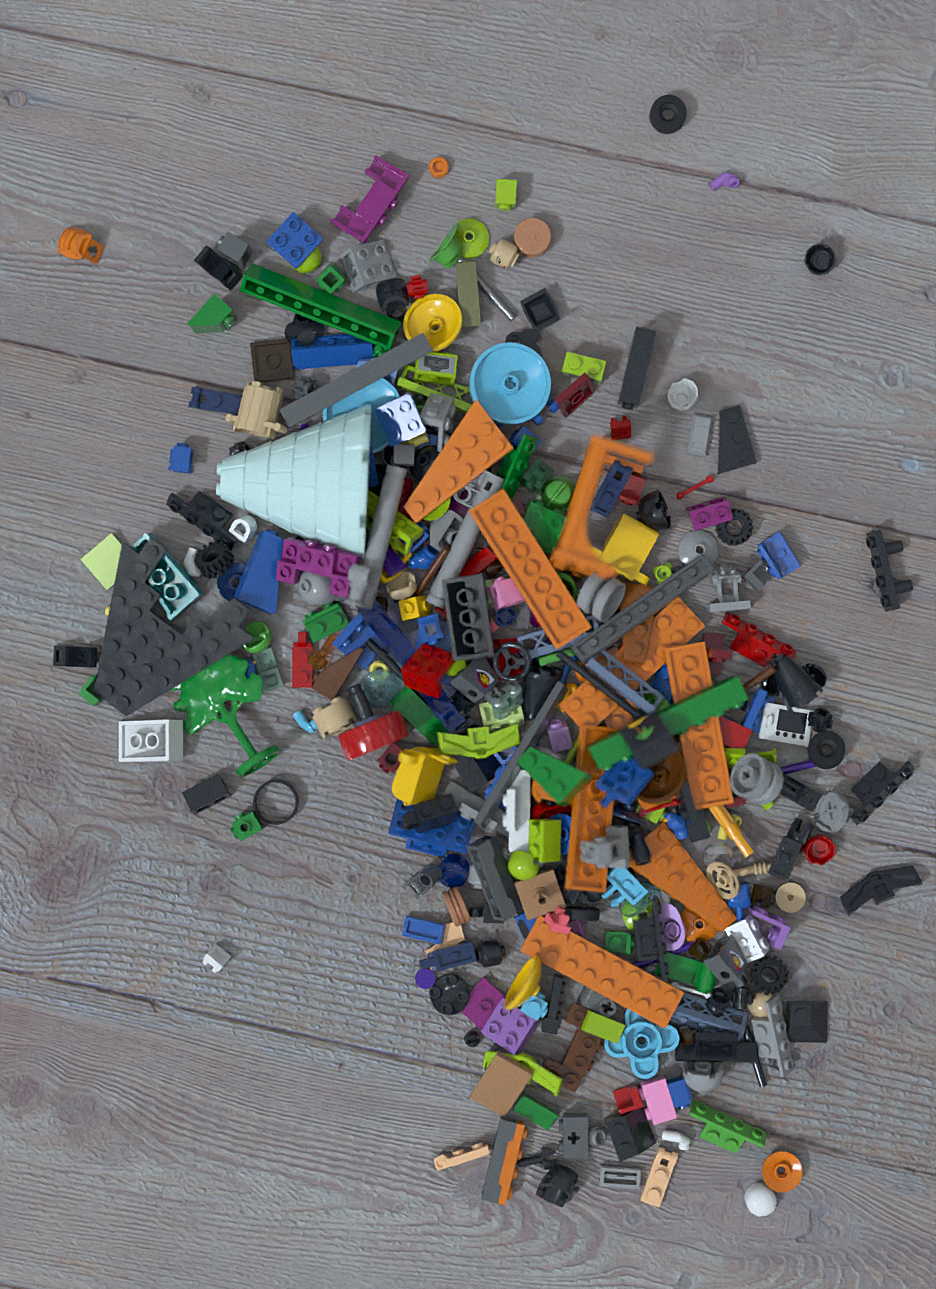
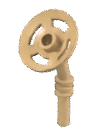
M715 861L707 867L706 877L721 898L733 899L739 892L737 877L750 874L758 875V873L762 875V872L767 874L772 863L766 864L763 862L762 864L758 863V865L754 863L752 866L732 870L727 864ZM713 871L717 872V882L714 879ZM721 887H722L723 889H725V890H730L731 893L725 892L724 890L721 889Z

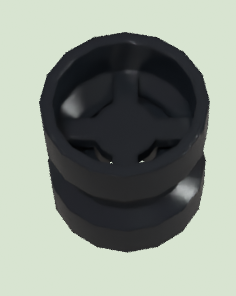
M722 987L714 988L706 1002L707 1010L713 1015L723 1014L731 1000L730 993Z

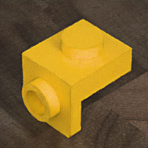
M427 595L398 602L403 621L431 615V604L426 601Z

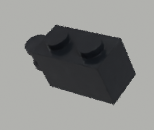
M450 793L413 805L412 812L406 813L403 816L402 828L404 830L416 828L419 834L456 822L459 809L452 794Z

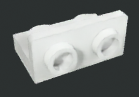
M751 914L725 929L728 936L733 935L747 963L765 956L769 951V943L762 936L759 924L756 919H753Z

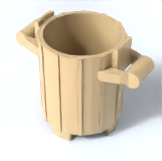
M248 382L247 386L244 387L238 416L227 414L225 417L226 421L234 424L233 431L241 433L242 431L275 440L276 431L282 434L287 432L286 426L277 423L279 409L283 400V389L277 387L276 390H273L271 387L261 385V382Z

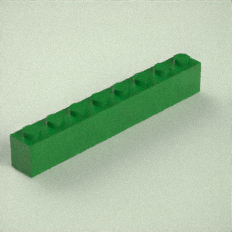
M254 263L250 264L243 275L240 291L388 350L392 348L397 339L401 321Z
M733 675L656 713L671 736L676 733L677 735H682L688 732V728L693 725L697 727L707 722L706 719L712 716L714 718L722 716L726 713V709L731 707L735 709L744 705L743 701L747 700L748 697L738 676ZM619 730L586 745L596 768L599 770H609L615 766L614 763L620 760L625 762L633 758Z

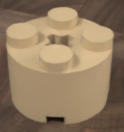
M339 696L331 701L332 705L326 708L321 706L313 711L314 716L312 719L324 740L329 739L328 734L332 733L334 737L352 727V721L359 722L347 698L344 699Z

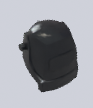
M556 1163L542 1178L535 1195L551 1204L563 1207L566 1202L572 1200L574 1192L579 1191V1188L576 1187L578 1174L571 1168Z

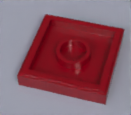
M584 372L554 399L560 413L565 418L594 393L595 390L590 377Z

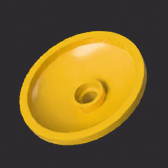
M426 295L424 298L415 301L407 310L403 322L405 336L410 340L424 333L433 351L442 350L452 344L460 334L463 325L462 312L457 303L446 295Z
M534 955L533 958L530 957L516 975L503 1003L505 1009H515L526 1003L531 996L535 997L539 992L540 986L538 984L542 974L539 956Z

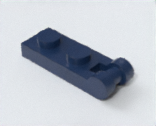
M191 387L192 400L189 401V408L238 416L242 395ZM200 396H206L205 403L199 402Z
M618 460L613 461L589 507L590 510L608 518L633 471L632 467H625ZM616 471L623 474L621 479L614 476Z

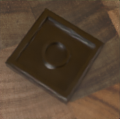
M278 339L250 343L254 381L265 383L295 379L291 340Z

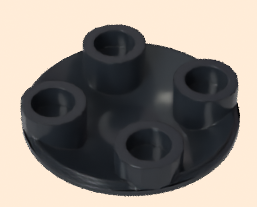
M448 974L441 976L435 981L429 991L433 1007L439 1013L456 1015L467 1006L470 991L467 983L461 977Z

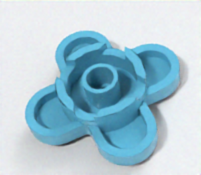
M626 1009V1027L618 1044L605 1039V1050L612 1057H629L632 1071L637 1077L642 1079L651 1078L658 1071V1053L674 1050L679 1043V1033L671 1024H667L664 1029L637 1013ZM640 1036L646 1039L644 1043L638 1042Z

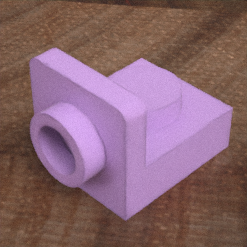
M565 719L551 720L546 729L553 753L573 748Z

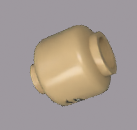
M501 239L498 243L494 241L489 250V253H491L490 261L503 269H507L509 266L512 268L520 254L517 252L518 247L506 239Z

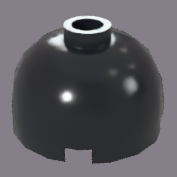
M656 490L644 495L638 504L637 520L655 531L671 528V517L667 516L666 510L668 507L662 493Z

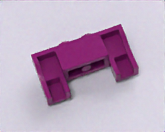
M375 155L371 166L365 170V175L373 179L375 183L355 213L341 205L339 213L331 220L333 226L345 234L351 235L362 244L366 243L378 226L382 227L388 218L386 214L390 209L393 210L399 202V199H397L398 194L409 180L408 174Z
M289 537L284 539L282 559L277 562L276 580L296 584L299 582L300 571L302 570L330 577L329 594L349 598L351 587L349 586L348 573L353 564H361V555L336 549L335 545L325 544L323 546L319 545L315 540L303 541Z

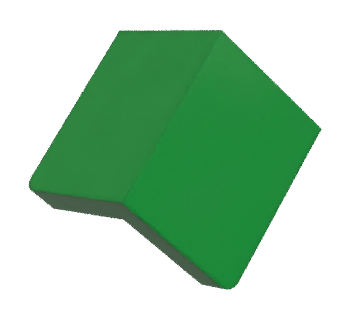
M93 674L78 693V695L93 706H98L102 701V698L94 693L96 674Z

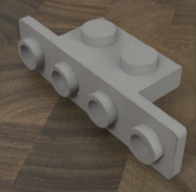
M453 781L449 783L442 795L451 793L458 809L461 811L460 815L469 821L472 818H476L485 803V800ZM497 808L484 830L488 831L490 828L509 838V831H506V827L503 826V815L507 813Z
M774 995L765 1003L768 1018L755 1016L752 1019V1025L759 1057L777 1059L780 1076L786 1077L794 1069V1061L791 1056L790 1042L787 1037L786 1023L782 1013V1004L780 1003L779 995Z

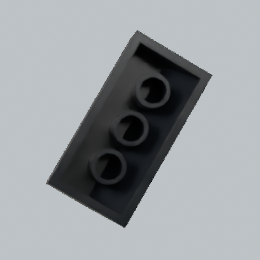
M479 573L443 579L442 586L453 661L494 656L495 643L485 574Z

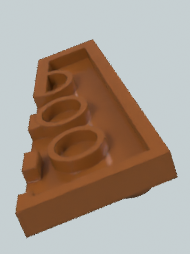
M622 582L626 585V590L621 602V611L655 588V586ZM654 615L623 636L624 662L645 665Z

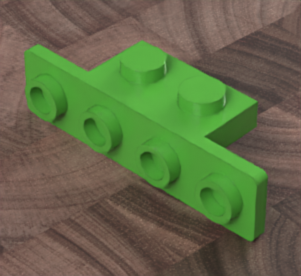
M692 1100L689 1115L705 1122L700 1131V1138L736 1154L745 1140L761 1148L765 1146L767 1135L765 1131L749 1125L740 1119L731 1117L722 1111L713 1109L704 1103Z

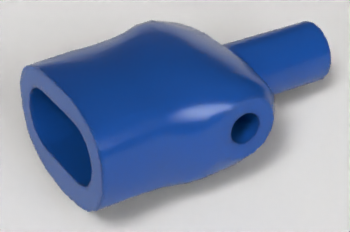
M739 883L737 896L733 899H728V907L736 910V921L744 919V908L751 906L749 883Z

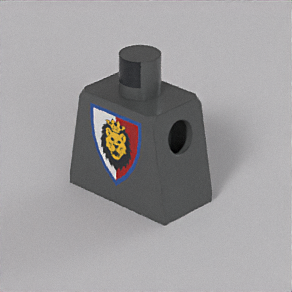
M485 657L470 661L466 668L462 669L450 683L472 702L476 703L484 697L491 704V699L496 693L493 687L499 682V678Z
M733 935L716 941L703 960L704 964L722 984L733 981L737 988L742 987L747 983L742 972L748 964Z

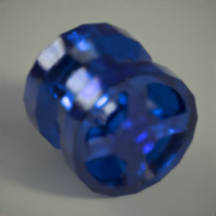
M506 607L499 609L495 617L500 626L508 627L514 623L516 614L512 608Z

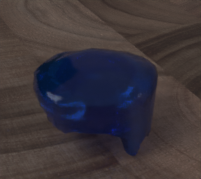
M459 854L447 855L438 865L442 871V877L439 881L445 887L450 888L464 885L469 874V862Z

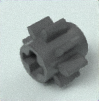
M302 376V380H296L293 385L295 398L300 399L317 390L316 380H312L307 376Z

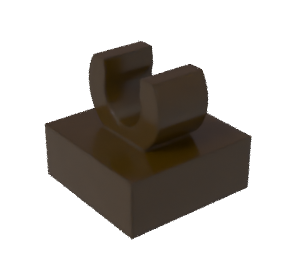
M754 884L751 904L770 908V905H774V902L771 901V896L776 894V891L767 886Z

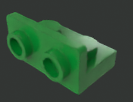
M328 603L323 606V611L319 613L313 611L305 615L306 619L302 622L313 643L348 626L349 622L339 603Z

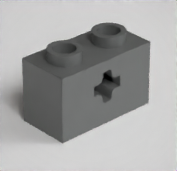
M229 232L225 236L222 235L217 243V250L221 257L242 270L253 254L248 243Z
M562 1113V1119H559V1132H563V1140H559V1152H563L564 1159H588L587 1113ZM572 1132L576 1133L575 1140H571Z

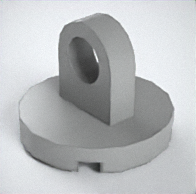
M828 792L827 795H823L816 805L815 817H817L818 821L816 824L822 831L834 833L843 826L852 823L851 815L855 811L848 806L847 800L842 794Z

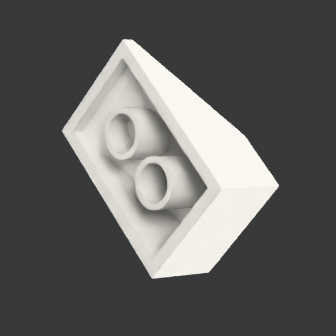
M183 720L119 722V762L183 761Z

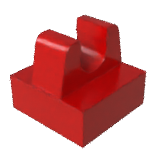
M622 416L621 421H615L614 417L611 418V441L631 438L630 419H627L626 416Z

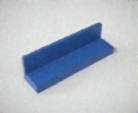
M350 334L315 336V340L310 346L301 345L297 338L291 339V353L295 370L357 365L359 359L373 358L372 343Z

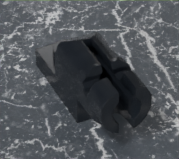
M783 773L784 780L779 795L813 812L822 794Z
M796 817L790 825L787 835L783 836L768 871V874L785 882H788L795 863H798L814 828L813 824L805 823L801 833H797L796 831L800 829L803 820Z

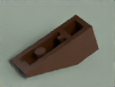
M362 645L327 666L322 672L317 671L312 679L314 682L312 689L330 700L335 699L366 646Z

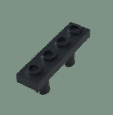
M881 530L866 533V545L872 555L871 565L875 569L877 576L875 579L876 585L880 588L881 605L885 608V612L900 609L897 594L912 591L913 584L910 579L894 583L887 555L902 552L903 543L901 540L884 543Z

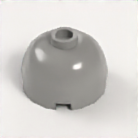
M303 571L300 575L298 591L305 602L315 606L326 605L333 602L337 596L329 594L330 577Z
M683 1062V1078L687 1086L694 1091L702 1094L708 1093L716 1089L722 1082L723 1063Z

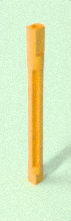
M673 735L672 738L679 749L677 751L682 755L681 744ZM725 806L709 807L713 816L730 840L733 839L745 858L752 854L754 851L741 834V829Z

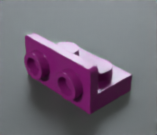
M724 496L685 508L695 531L733 519L729 501Z

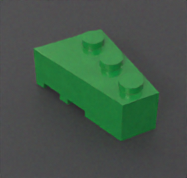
M529 747L516 761L559 805L566 806L593 777L533 747Z

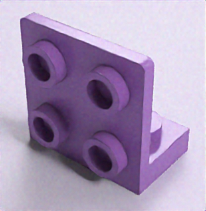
M756 905L754 908L748 907V912L775 925L768 931V943L781 950L791 928L786 924L787 921L775 914L772 917L768 916L769 912Z
M502 998L481 1033L511 1054L518 1055L522 1052L541 1020L538 1019L536 1021L520 1011L518 1007L512 1010L505 1009L503 1007L505 999Z

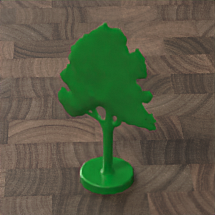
M228 654L170 691H181L180 701L174 702L173 708L180 712L187 711L186 721H183V729L186 730L187 735H193L197 730L210 724L214 719L217 722H224L230 727L249 756V759L239 766L236 771L238 776L243 778L271 762L281 753L278 745H272L257 753L249 738L240 727L236 712L244 702H258L261 699L263 680L260 675H256L253 672L249 678H246L245 673L248 668V661ZM226 700L232 701L231 713L224 707V701Z

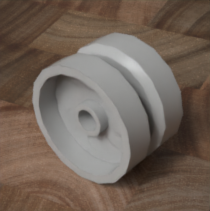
M594 572L582 587L578 596L577 606L581 611L587 614L592 613L594 618L604 623L614 615L625 595L626 585L615 578L610 579V576L608 579L596 576L597 572Z
M747 754L741 757L734 765L730 776V785L733 792L738 796L748 799L757 805H766L772 802L781 791L784 780L783 772L777 764L757 754Z

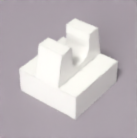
M215 944L205 955L202 963L204 965L209 963L214 967L212 971L216 973L231 956Z

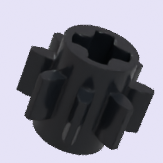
M456 690L450 696L452 700L451 707L457 713L463 711L464 714H467L476 706L474 702L459 690Z
M817 708L814 713L809 712L808 726H811V729L817 733L821 731L826 732V728H832L833 715L825 708Z
M462 714L454 718L456 724L452 726L457 734L462 736H468V728L478 727L470 715L464 717Z
M734 986V991L729 992L733 1008L748 1009V1004H753L754 994L749 993L748 987L737 988Z

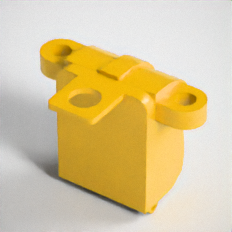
M623 513L615 522L601 551L593 546L591 548L602 561L616 568V575L619 574L631 582L636 580L647 586L650 578L639 571L659 533Z
M421 746L401 751L399 754L401 764L392 783L394 796L404 801L406 806L434 799L444 764L457 763L458 760L445 753H440L439 748Z

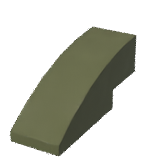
M476 262L455 263L458 302L463 316L462 327L481 326Z

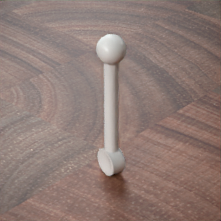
M677 982L671 983V985L678 989L704 995L707 999L711 994V991L708 994L696 991L697 989L678 985Z

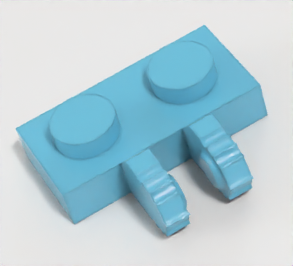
M612 868L607 873V880L611 885L606 888V893H602L601 896L608 898L617 889L620 894L612 899L610 905L616 907L626 898L634 906L648 891L627 869Z

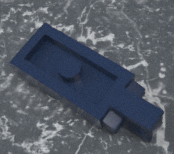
M472 941L434 950L428 953L429 958L419 960L421 970L431 967L432 971L438 972L473 963L477 959Z

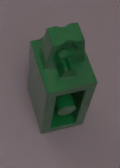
M537 458L522 478L523 487L530 493L534 491L538 493L553 475L554 470Z

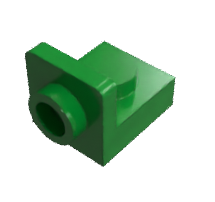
M605 931L604 949L609 952L630 954V949H634V937H631L630 932Z

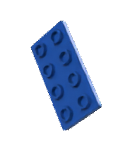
M397 798L388 834L407 839L406 849L445 858L447 849L467 853L466 846L470 843L475 819L472 818L469 821L458 813L456 822L418 834L416 828L412 830H404L402 828L403 816L406 813L412 812L413 805L406 806L404 801Z

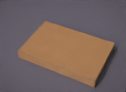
M497 1051L469 1098L505 1118L531 1078L533 1071Z

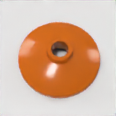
M684 908L680 913L681 919L686 926L685 939L687 941L703 938L708 942L717 933V929L701 919V916L694 911ZM697 921H702L703 925L701 928L695 926Z
M777 1151L770 1154L763 1162L761 1171L765 1184L776 1192L793 1190L800 1183L803 1173L798 1158L786 1151ZM784 1167V1172L778 1173L777 1169Z

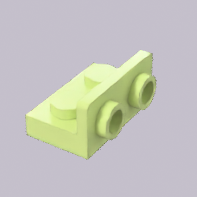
M489 702L479 704L484 727H489V733L519 723V727L525 724L521 706L516 710H511V714L505 719L498 720L493 716L492 707Z

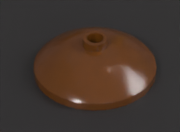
M678 751L647 767L653 772L654 776L637 795V798L648 804H661L671 800L680 792L686 780L687 767L684 758Z

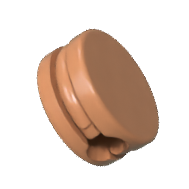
M527 218L518 224L514 233V244L522 255L535 258L543 255L548 250L551 243V230L543 220Z
M455 886L449 889L448 893L447 890L443 891L442 896L455 927L460 926L465 921L466 923L471 921L459 888Z

